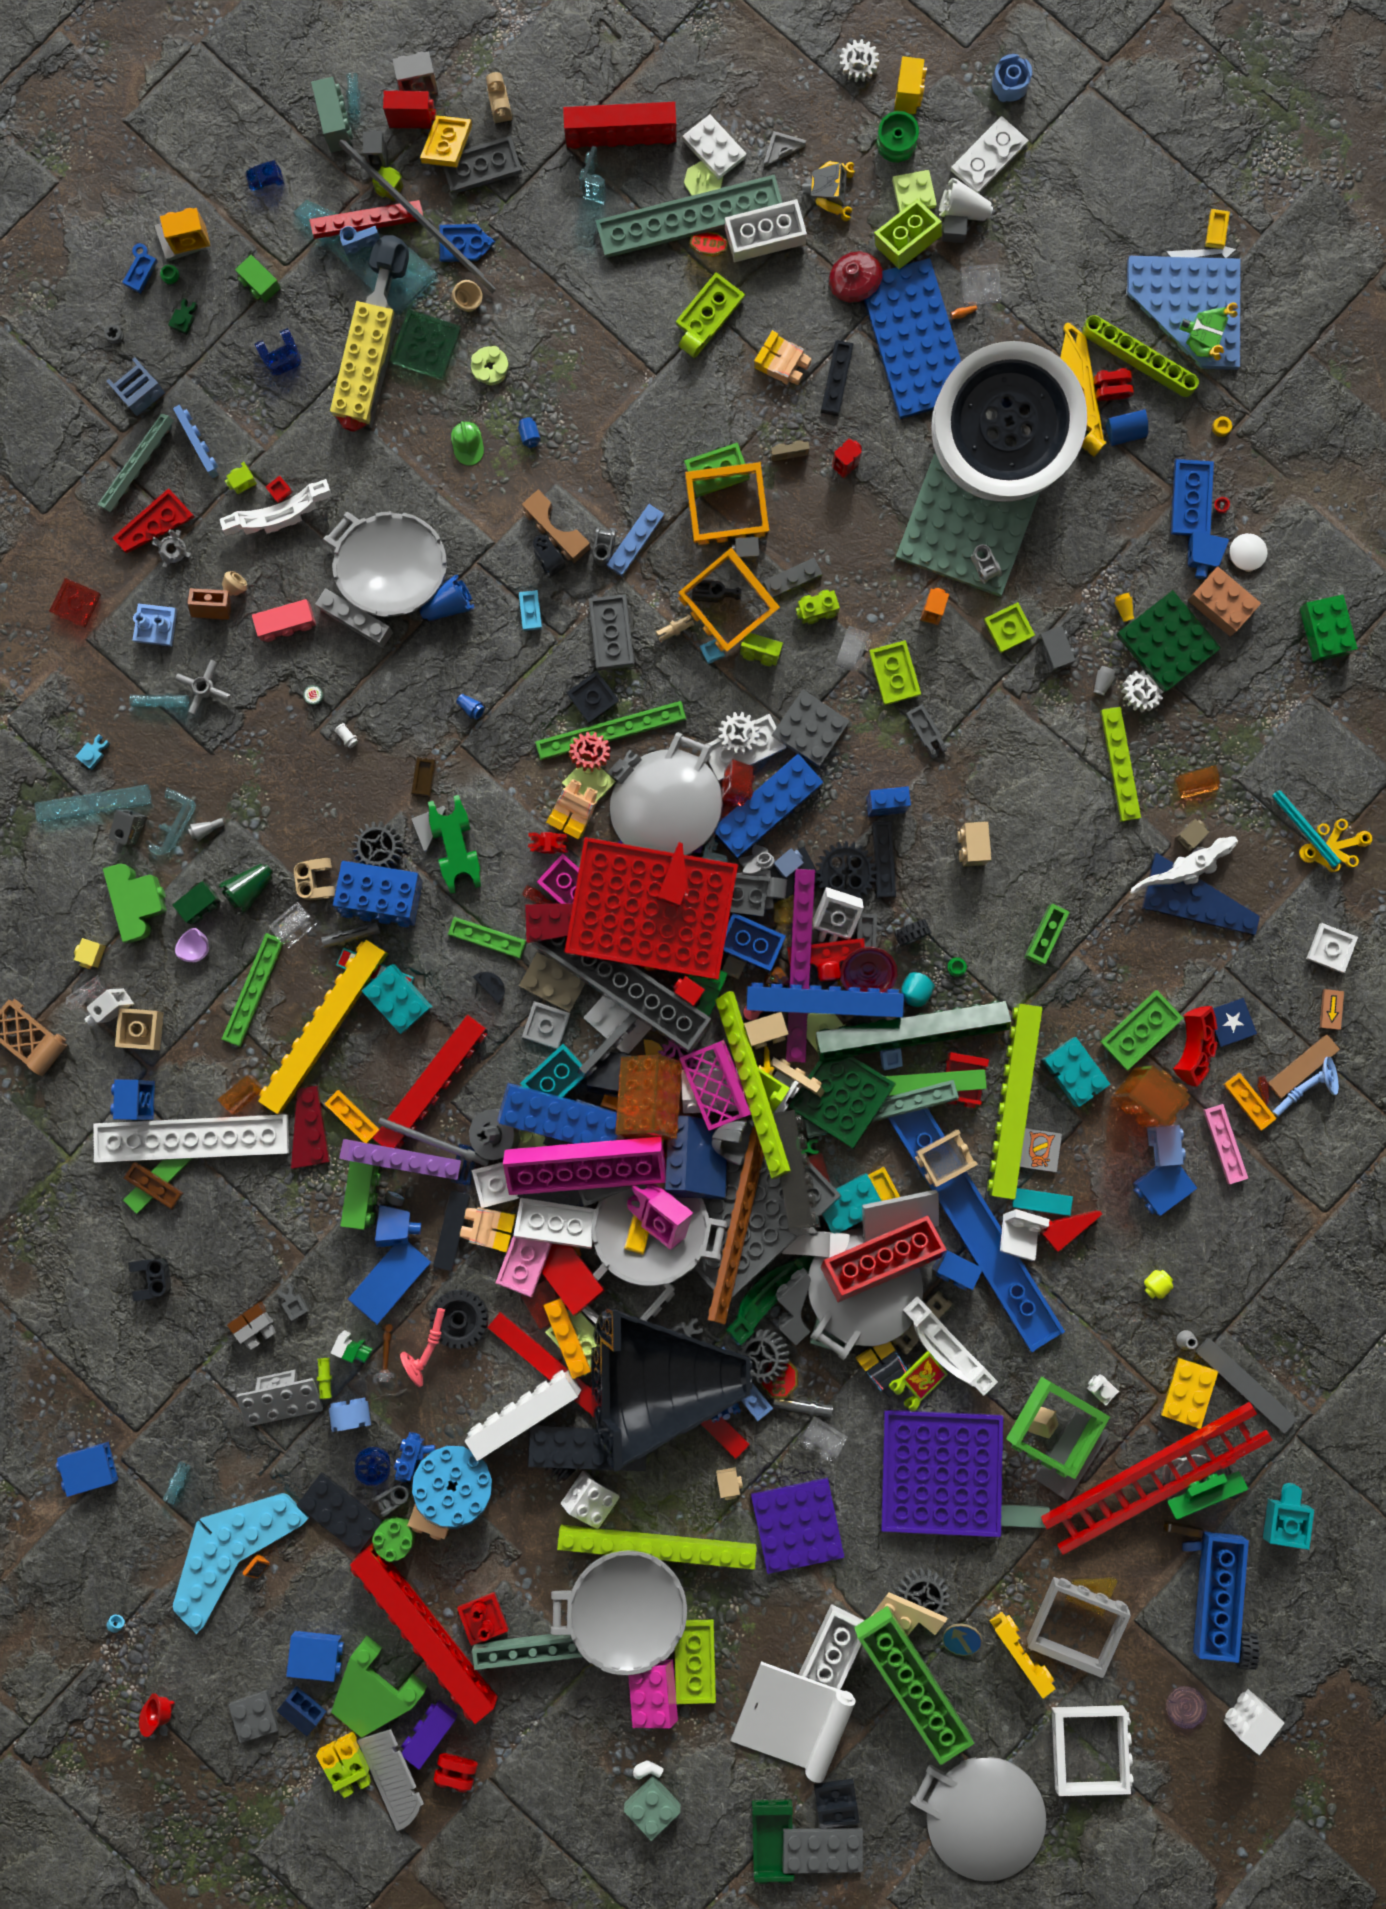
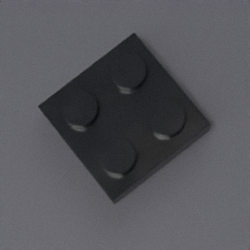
M595 671L566 692L589 724L619 703V699L598 671Z

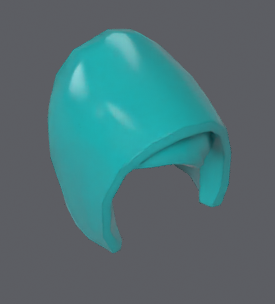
M913 972L906 976L902 984L901 993L904 994V1001L908 1005L921 1007L928 1003L935 985L926 975Z

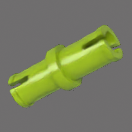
M330 1358L317 1359L319 1399L332 1398Z

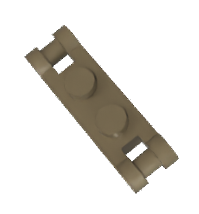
M939 1290L925 1303L938 1319L953 1304L949 1299L946 1300ZM936 1301L941 1305L938 1310L932 1306ZM914 1322L902 1335L891 1341L895 1346L898 1345L905 1355L920 1340L915 1331ZM905 1335L911 1338L908 1343L903 1340Z

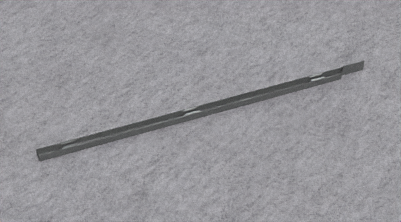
M344 139L340 140L338 144L493 294L496 288L484 278V274Z

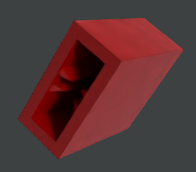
M384 90L383 110L389 128H432L437 113L436 109H434V100L430 99L429 91Z

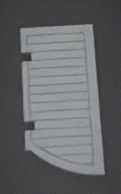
M392 1730L359 1739L357 1742L397 1831L401 1830L417 1817L424 1803L419 1792L415 1793L413 1790L416 1788V1785L401 1751L396 1752L395 1746L398 1744Z

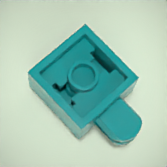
M1286 1483L1282 1487L1281 1500L1268 1499L1263 1539L1270 1544L1310 1549L1314 1509L1308 1505L1301 1504L1302 1489L1293 1483Z

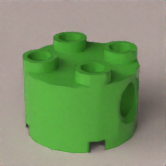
M391 1516L385 1519L375 1531L372 1539L376 1553L388 1562L405 1557L414 1545L416 1533L411 1529L412 1527L407 1526L409 1523L407 1518Z

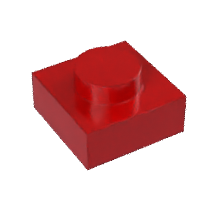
M278 476L265 486L277 503L293 492L281 476Z

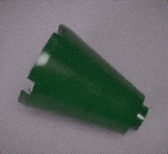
M259 864L221 882L218 888L223 887L222 894L234 908L239 907L241 909L239 913L243 915L273 879L271 876L273 872L266 864L264 866Z

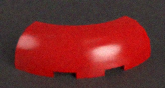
M1212 1006L1195 1008L1183 1015L1186 1024V1045L1181 1059L1173 1070L1183 1082L1195 1087L1206 1077L1210 1070L1208 1065L1211 1057H1215L1217 1042H1214V1030H1217V1022Z

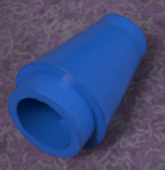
M464 694L459 695L456 703L459 704L470 718L479 719L485 711V707L481 702Z

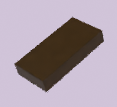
M417 757L411 795L431 798L436 767L435 759Z

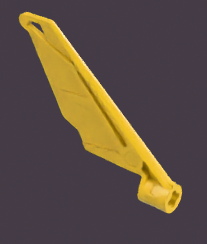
M1066 323L1063 327L1065 337L1060 358L1070 367L1082 387L1087 407L1086 430L1090 433L1084 438L1081 447L1095 457L1106 444V441L1103 438L1087 339L1073 325ZM1070 330L1077 335L1076 343L1069 332Z

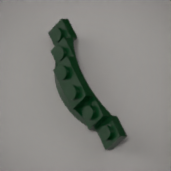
M800 1255L796 1260L777 1266L752 1285L741 1302L739 1314L736 1316L737 1319L726 1329V1332L737 1345L741 1346L754 1333L753 1330L778 1301L776 1297L778 1288L791 1280V1276L803 1267L809 1273L812 1260L814 1259L812 1255Z

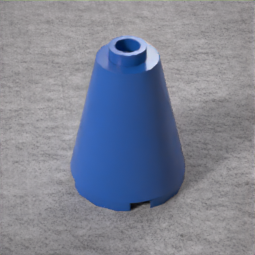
M458 575L452 576L445 582L433 598L419 609L424 619L427 618L429 621L474 609V604L470 605L469 602L472 597L464 582L457 580Z

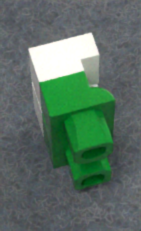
M344 1330L339 1334L331 1354L351 1363L355 1360L365 1363L373 1348L364 1345L365 1340H360L359 1342L350 1340L351 1333Z

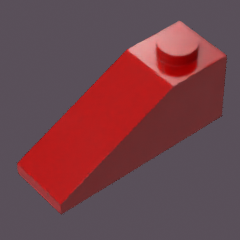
M681 842L677 844L657 897L676 906H680L681 902L685 904L689 894L686 892L687 880L683 843Z
M1095 1210L1054 1221L1049 1220V1227L1044 1228L1040 1234L1055 1251L1059 1252L1098 1219L1102 1213Z

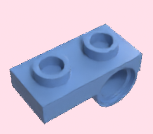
M346 226L340 231V240L346 254H353L364 247L374 246L380 239L375 226L358 233L351 226ZM348 237H354L352 240H346Z

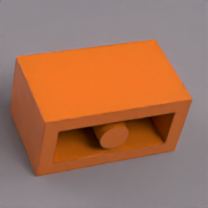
M940 588L930 590L920 620L935 625L939 624L949 597L945 590Z

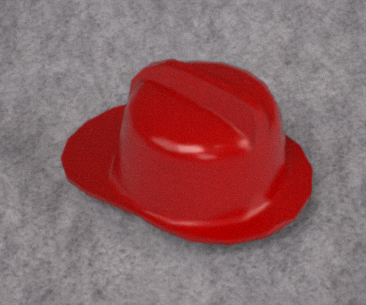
M156 1693L151 1694L139 1716V1728L144 1737H150L157 1727L170 1721L175 1702L169 1701L167 1697H158Z

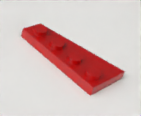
M168 488L112 538L126 553H129L153 540V537L157 538L169 530L192 520L195 516Z

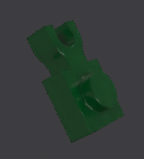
M183 298L181 310L175 309L168 326L187 335L195 319L191 314L196 311L198 306L195 302H192L190 307H186L188 301Z

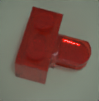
M732 759L724 770V779L722 780L721 792L724 805L727 804L732 807L736 803L743 806L747 800L752 798L754 792L752 789L754 781L753 766Z

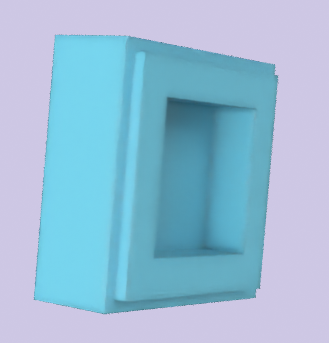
M716 639L700 646L708 664L725 657L724 652H721L715 645Z

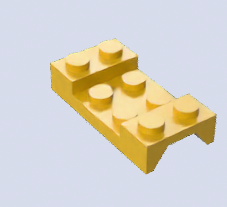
M1001 1612L992 1618L990 1622L995 1628L996 1633L1041 1697L1045 1698L1056 1690L1052 1684L1055 1680L1046 1666H1040L1037 1661L1033 1663L1027 1653L1023 1654L1025 1651L1018 1642L1020 1639L1017 1634L1019 1629L1010 1615L1006 1617Z

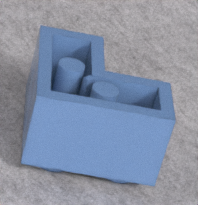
M1180 1125L1147 1127L1149 1146L1154 1147L1155 1166L1184 1164L1183 1160H1185L1186 1154L1181 1144L1184 1134L1183 1130L1180 1129Z

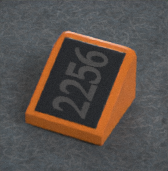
M259 1554L246 1567L243 1575L259 1578L270 1563Z

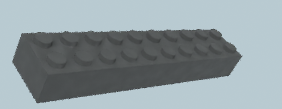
M567 936L532 943L533 947L630 1014L632 1013L637 1019L688 1054L693 1051L712 1024L710 1017L632 964L564 953Z

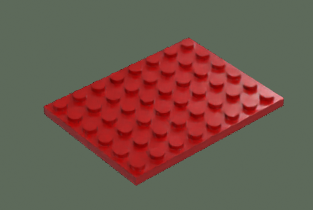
M585 837L564 953L719 979L738 864L684 855L687 880L686 892L689 894L685 904L681 902L680 906H676L657 898L674 853Z

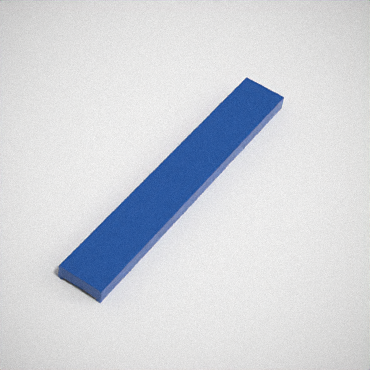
M928 1108L887 1118L931 1191L936 1190L938 1192L939 1204L977 1266L983 1268L982 1274L1028 1349L1034 1352L1053 1338L1065 1332L1021 1259L1000 1251L1002 1228L967 1171L937 1187L933 1184L930 1185L925 1178L927 1172L924 1167L920 1168L915 1159L917 1157L916 1151L944 1137L943 1132ZM948 1141L925 1152L938 1178L962 1166Z

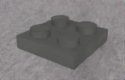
M268 1690L232 1701L228 1704L239 1743L279 1730Z

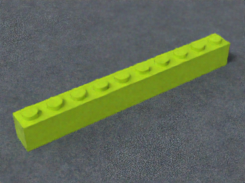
M1017 1004L1016 1008L1013 1007L1012 1010L1014 1025L1009 1030V1038H1012L1011 1046H1007L1006 1057H1009L1008 1065L1005 1064L1003 1072L1006 1080L1005 1084L1001 1086L1003 1101L998 1106V1114L1001 1115L1000 1122H997L995 1127V1133L998 1136L992 1148V1152L995 1153L994 1160H991L990 1163L992 1178L987 1183V1191H990L989 1195L1009 1199H1015L1043 1007Z
M569 1525L560 1526L557 1550L604 1555L618 1551H639L664 1561L754 1570L757 1550L756 1544Z

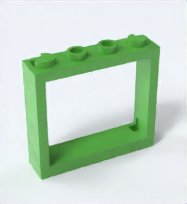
M1041 1376L1006 1439L1012 1443L1011 1447L1020 1453L1023 1450L1027 1452L1026 1456L1036 1462L1040 1459L1043 1466L1050 1470L1053 1467L1056 1468V1473L1066 1478L1068 1475L1076 1479L1110 1417ZM1049 1392L1092 1415L1064 1465L1022 1441Z

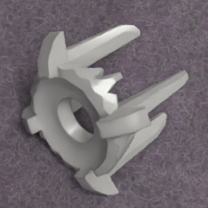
M169 530L168 533L171 536H167L162 541L153 537L152 544L159 547L160 557L164 561L162 567L167 568L170 563H176L184 557H190L191 553L186 552L185 543L180 539L181 531L176 530V533L173 530ZM170 544H175L176 552L173 554L167 553V547Z

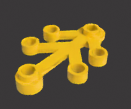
M1339 819L1335 822V828L1326 844L1347 867L1352 868L1358 865L1359 859L1354 855L1349 856L1338 849L1354 845L1359 847L1368 846L1372 842V835L1367 831H1362L1353 838L1336 842L1341 832L1348 827V822L1345 819ZM1339 822L1344 824L1343 828L1339 827ZM1321 824L1316 828V832L1321 838L1330 831L1327 824ZM1320 827L1325 828V833L1320 831ZM1363 835L1367 836V842L1363 841ZM1311 842L1300 848L1299 855L1304 862L1311 863L1316 861L1326 867L1329 872H1336L1340 869V864L1336 866L1335 870L1332 869L1331 865L1320 855ZM1308 850L1312 851V856L1307 854ZM1350 858L1354 859V865L1350 864Z

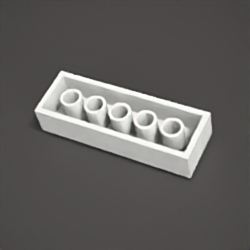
M561 1370L553 1376L549 1383L544 1381L539 1384L532 1394L530 1391L523 1394L517 1401L518 1403H509L499 1415L495 1412L487 1418L483 1425L478 1423L470 1429L471 1431L467 1433L468 1437L465 1439V1443L478 1461L577 1398L581 1388L576 1380L572 1379L569 1370L565 1373Z

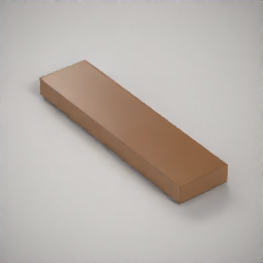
M1325 1035L1267 1084L1279 1098H1282L1324 1063L1326 1057H1332L1340 1049L1328 1035Z

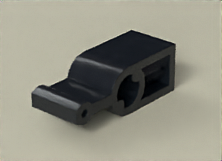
M702 580L692 589V601L718 603L723 601L725 597L739 600L741 599L742 589L739 587L735 589L725 588L724 584L720 581ZM715 589L721 590L718 595L712 592H715Z

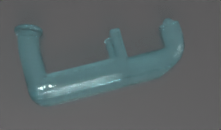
M170 788L166 789L165 798L174 799L183 804L171 827L164 823L163 825L159 824L158 828L169 834L162 847L155 844L148 846L149 851L156 855H164L175 847L196 808L194 800L177 791L170 790Z

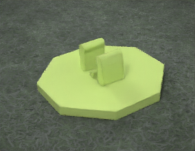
M700 161L687 169L684 185L691 196L720 189L723 177L718 180L706 165Z

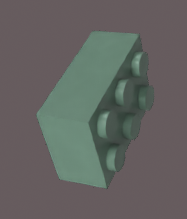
M333 77L312 81L311 84L323 134L330 152L344 150L338 144L342 139L352 147L350 140L354 138L349 126V118L344 106L345 101L339 83L335 84Z

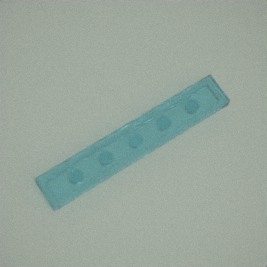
M146 784L34 804L37 822H45L149 805L152 802L150 788Z

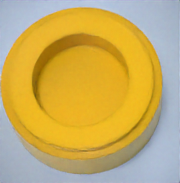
M1219 417L1212 424V431L1218 437L1227 436L1232 429V422L1227 417Z

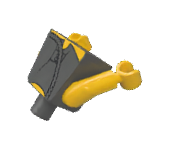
M827 162L812 172V182L803 183V194H811L812 199L819 207L836 215L841 214L842 220L849 221L851 217L847 216L845 212L851 214L852 208L847 206L843 209L842 206L845 205L846 177L852 178L854 176V164L848 162L844 166V163Z

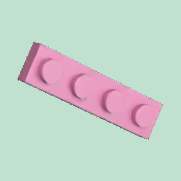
M1220 1104L1203 1110L1227 1183L1233 1184L1248 1179L1224 1105Z

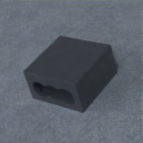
M610 1052V1055L603 1062L599 1060L596 1063V1070L588 1076L587 1092L625 1099L632 1056L626 1052Z

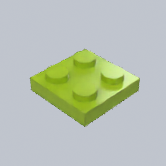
M1018 602L983 620L1000 654L1035 637Z

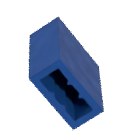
M909 786L870 790L866 797L868 817L906 813L911 806Z
M1180 1165L1155 1166L1132 1183L1135 1187L1133 1189L1135 1194L1140 1199L1143 1198L1147 1203L1145 1205L1147 1210L1152 1215L1155 1214L1157 1216L1164 1214L1197 1189Z
M109 1442L71 1452L57 1458V1470L61 1473L63 1480L61 1482L62 1490L66 1492L67 1497L109 1485L118 1480Z
M295 1631L291 1635L286 1677L334 1682L342 1670V1663L339 1662L340 1655L344 1651V1642H341L342 1636Z

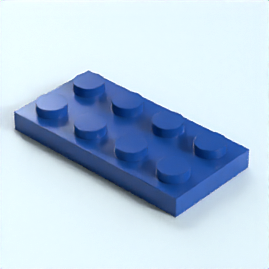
M1176 459L1174 461L1171 535L1190 536L1194 531L1210 535L1214 461Z

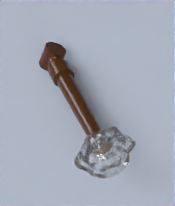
M384 1324L382 1327L384 1330L383 1368L375 1374V1377L378 1378L379 1382H390V1378H394V1374L387 1370L389 1343L391 1340L390 1331H392L393 1327L391 1324Z

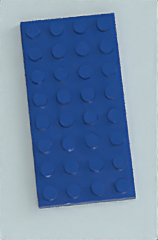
M928 258L906 264L901 269L895 267L884 270L878 289L870 297L864 299L899 419L934 410L935 403L945 381L961 362L931 259Z

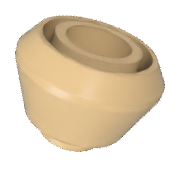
M234 571L225 573L222 586L223 590L229 591L230 596H237L247 590V582L241 575Z

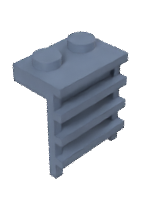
M133 358L132 360L136 364L133 369L113 384L110 379L107 382L133 413L138 416L165 392L140 362ZM140 371L144 373L122 392L119 391L123 385ZM149 379V381L145 385H143L134 394H132L129 398L126 399V397L129 394H131L135 389H137L140 385H142L146 380Z

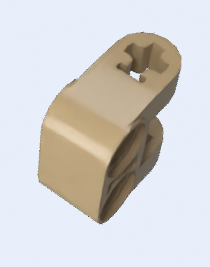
M499 72L488 74L486 76L487 91L494 123L513 120L502 74Z
M330 858L300 862L295 866L296 892L301 898L305 900H320L335 897L333 886L317 888L315 872L332 869ZM307 867L308 874L302 877L300 871ZM306 886H310L311 892L308 895H303V889Z

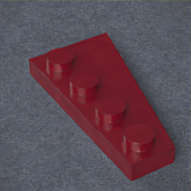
M318 1086L297 1089L291 1169L330 1162Z

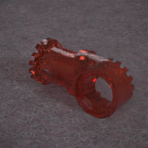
M526 885L522 892L523 896L537 902L536 904H559L558 902L554 903L546 899L545 895L541 894L539 890Z

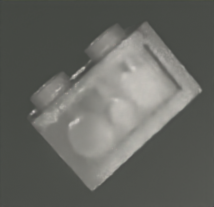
M297 901L270 924L269 928L281 943L290 948L307 932L311 931L317 925V922Z
M814 1416L799 1441L803 1443L805 1448L818 1452L819 1456L824 1460L833 1461L838 1457L848 1437Z

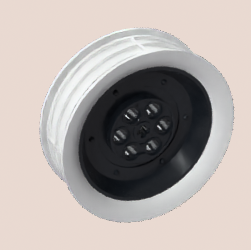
M1006 341L985 346L961 361L951 372L941 389L934 406L931 425L936 456L947 475L959 487L974 496L1001 502L1016 501L1033 496L1057 480L1070 467L1080 451L1087 426L1085 396L1073 371L1053 352L1041 346L1020 341ZM1008 399L1011 402V407H1003L1001 400ZM1019 407H1027L1028 415L1020 414ZM993 411L995 419L989 420L986 417V412ZM1007 419L1011 420L1009 427L1005 426ZM1022 426L1030 428L1031 432L1029 435H1024L1021 432ZM988 431H996L997 438L990 439L988 437ZM1006 438H1013L1015 445L1013 447L1007 446L1005 443Z

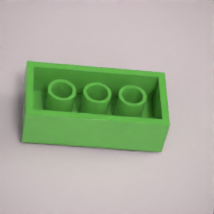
M350 1161L341 1219L342 1227L367 1229L371 1227V1224H374L375 1213H373V1207L377 1205L378 1201L376 1186H379L381 1181V1174H378L379 1166Z

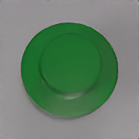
M165 265L160 272L161 279L166 284L176 283L180 276L178 269L172 265Z
M956 957L948 962L947 969L952 976L959 977L966 972L967 965L963 959Z

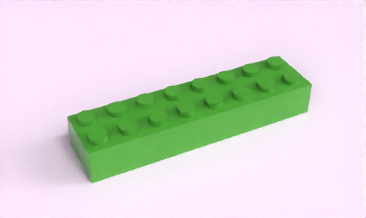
M888 1606L854 1627L859 1641L940 1765L974 1744L968 1729Z

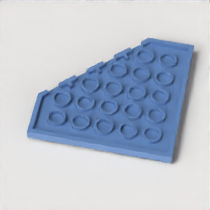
M1129 256L1127 259V295L1132 300L1134 299L1141 306L1140 308L1150 318H1153L1159 324V327L1169 337L1171 336L1187 355L1189 354L1196 361V364L1201 369L1238 370L1240 367V259ZM1236 303L1239 308L1232 311H1237L1238 315L1235 318L1230 317L1229 314L1227 315L1228 321L1219 344L1224 349V353H1219L1221 359L1216 361L1214 357L1196 356L1189 345L1186 344L1189 333L1179 330L1183 318L1193 322L1199 312L1223 307L1227 308L1228 304Z

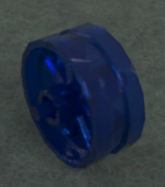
M378 1447L363 1449L355 1460L354 1473L356 1478L368 1486L382 1484L390 1474L391 1460L388 1453ZM360 1461L366 1463L365 1465H358ZM385 1462L387 1464V1468L379 1466ZM360 1470H367V1471L365 1472V1474H363Z

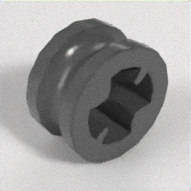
M109 325L104 331V335L110 343L119 344L122 342L124 335L118 326ZM113 331L116 332V337L114 338L112 337Z

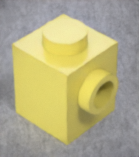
M82 938L80 945L74 951V960L79 961V966L91 969V966L98 968L106 946Z

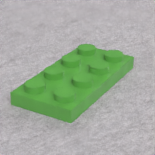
M1155 990L1100 1043L1125 1070H1129L1172 1030L1183 1017L1158 990Z

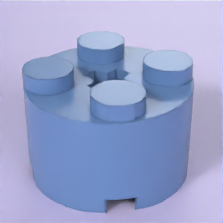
M1009 54L1001 58L992 78V89L1000 101H1016L1025 96L1032 76V67L1029 61L1020 58L1017 54Z
M365 1398L350 1400L349 1405L346 1404V1401L330 1404L329 1415L332 1432L371 1425L369 1404Z

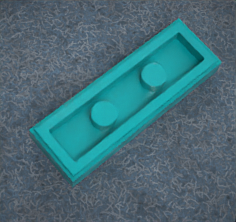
M1017 1188L1016 1197L1012 1201V1207L1071 1216L1073 1196Z

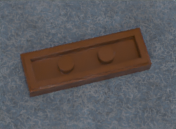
M137 1162L132 1164L124 1176L125 1180L171 1210L175 1208L184 1194Z

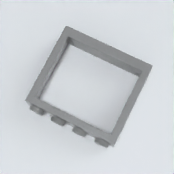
M1053 1577L1027 1637L1028 1648L1103 1678L1130 1619L1129 1608L1122 1601H1113L1102 1593L1096 1594L1084 1586L1073 1585L1064 1578L1058 1579ZM1058 1591L1118 1614L1098 1659L1038 1636Z

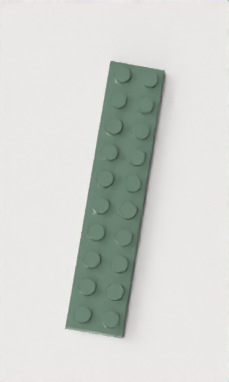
M771 175L596 220V226L604 256L608 258L725 228V217L783 202L776 177Z

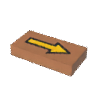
M1323 990L1320 1028L1341 1030L1344 991Z

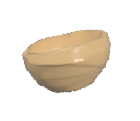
M463 280L455 285L452 291V301L463 311H473L482 302V291L476 283L470 280Z

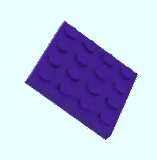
M828 1477L751 1494L767 1574L845 1558Z

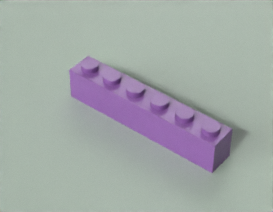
M343 1139L339 1159L455 1180L458 1179L461 1161L347 1139Z

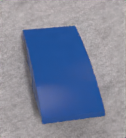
M409 1242L406 1245L393 1246L348 1300L378 1325L430 1265L431 1261Z

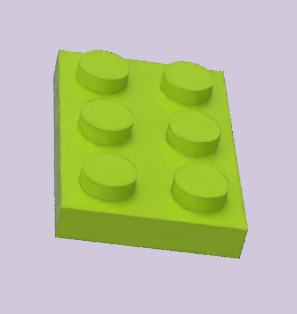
M906 640L869 650L884 705L921 696Z

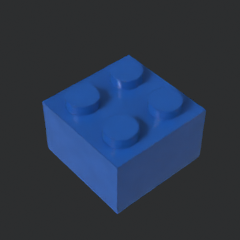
M946 1250L942 1258L936 1260L933 1270L936 1271L935 1275L947 1282L952 1279L955 1286L966 1291L967 1288L973 1290L983 1268Z

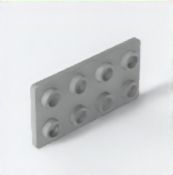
M296 1370L257 1378L255 1391L237 1394L236 1396L246 1426L249 1427L322 1411L323 1404L321 1399H319L314 1379L297 1381L298 1375Z

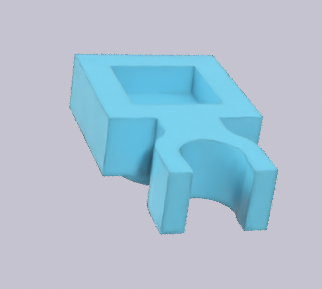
M99 734L94 739L93 745L87 742L75 756L91 770L104 756L100 751L107 748L110 744L107 740L100 744L99 742L103 737Z

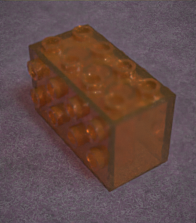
M659 1054L621 1057L616 1135L632 1139L651 1137L677 1139L682 1073L681 1061Z
M1151 1065L1135 1067L1111 1098L1121 1105L1120 1109L1128 1115L1130 1113L1136 1117L1135 1121L1141 1126L1166 1127L1167 1125L1171 1126L1177 1119L1175 1115L1179 1110L1182 1111L1187 1107L1190 1095L1187 1093L1188 1089L1180 1083L1176 1084L1171 1080L1172 1076L1164 1070L1160 1071Z

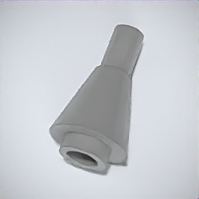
M222 818L212 822L190 824L191 828L188 831L192 840L197 839V841H200L211 833L213 829L225 824Z

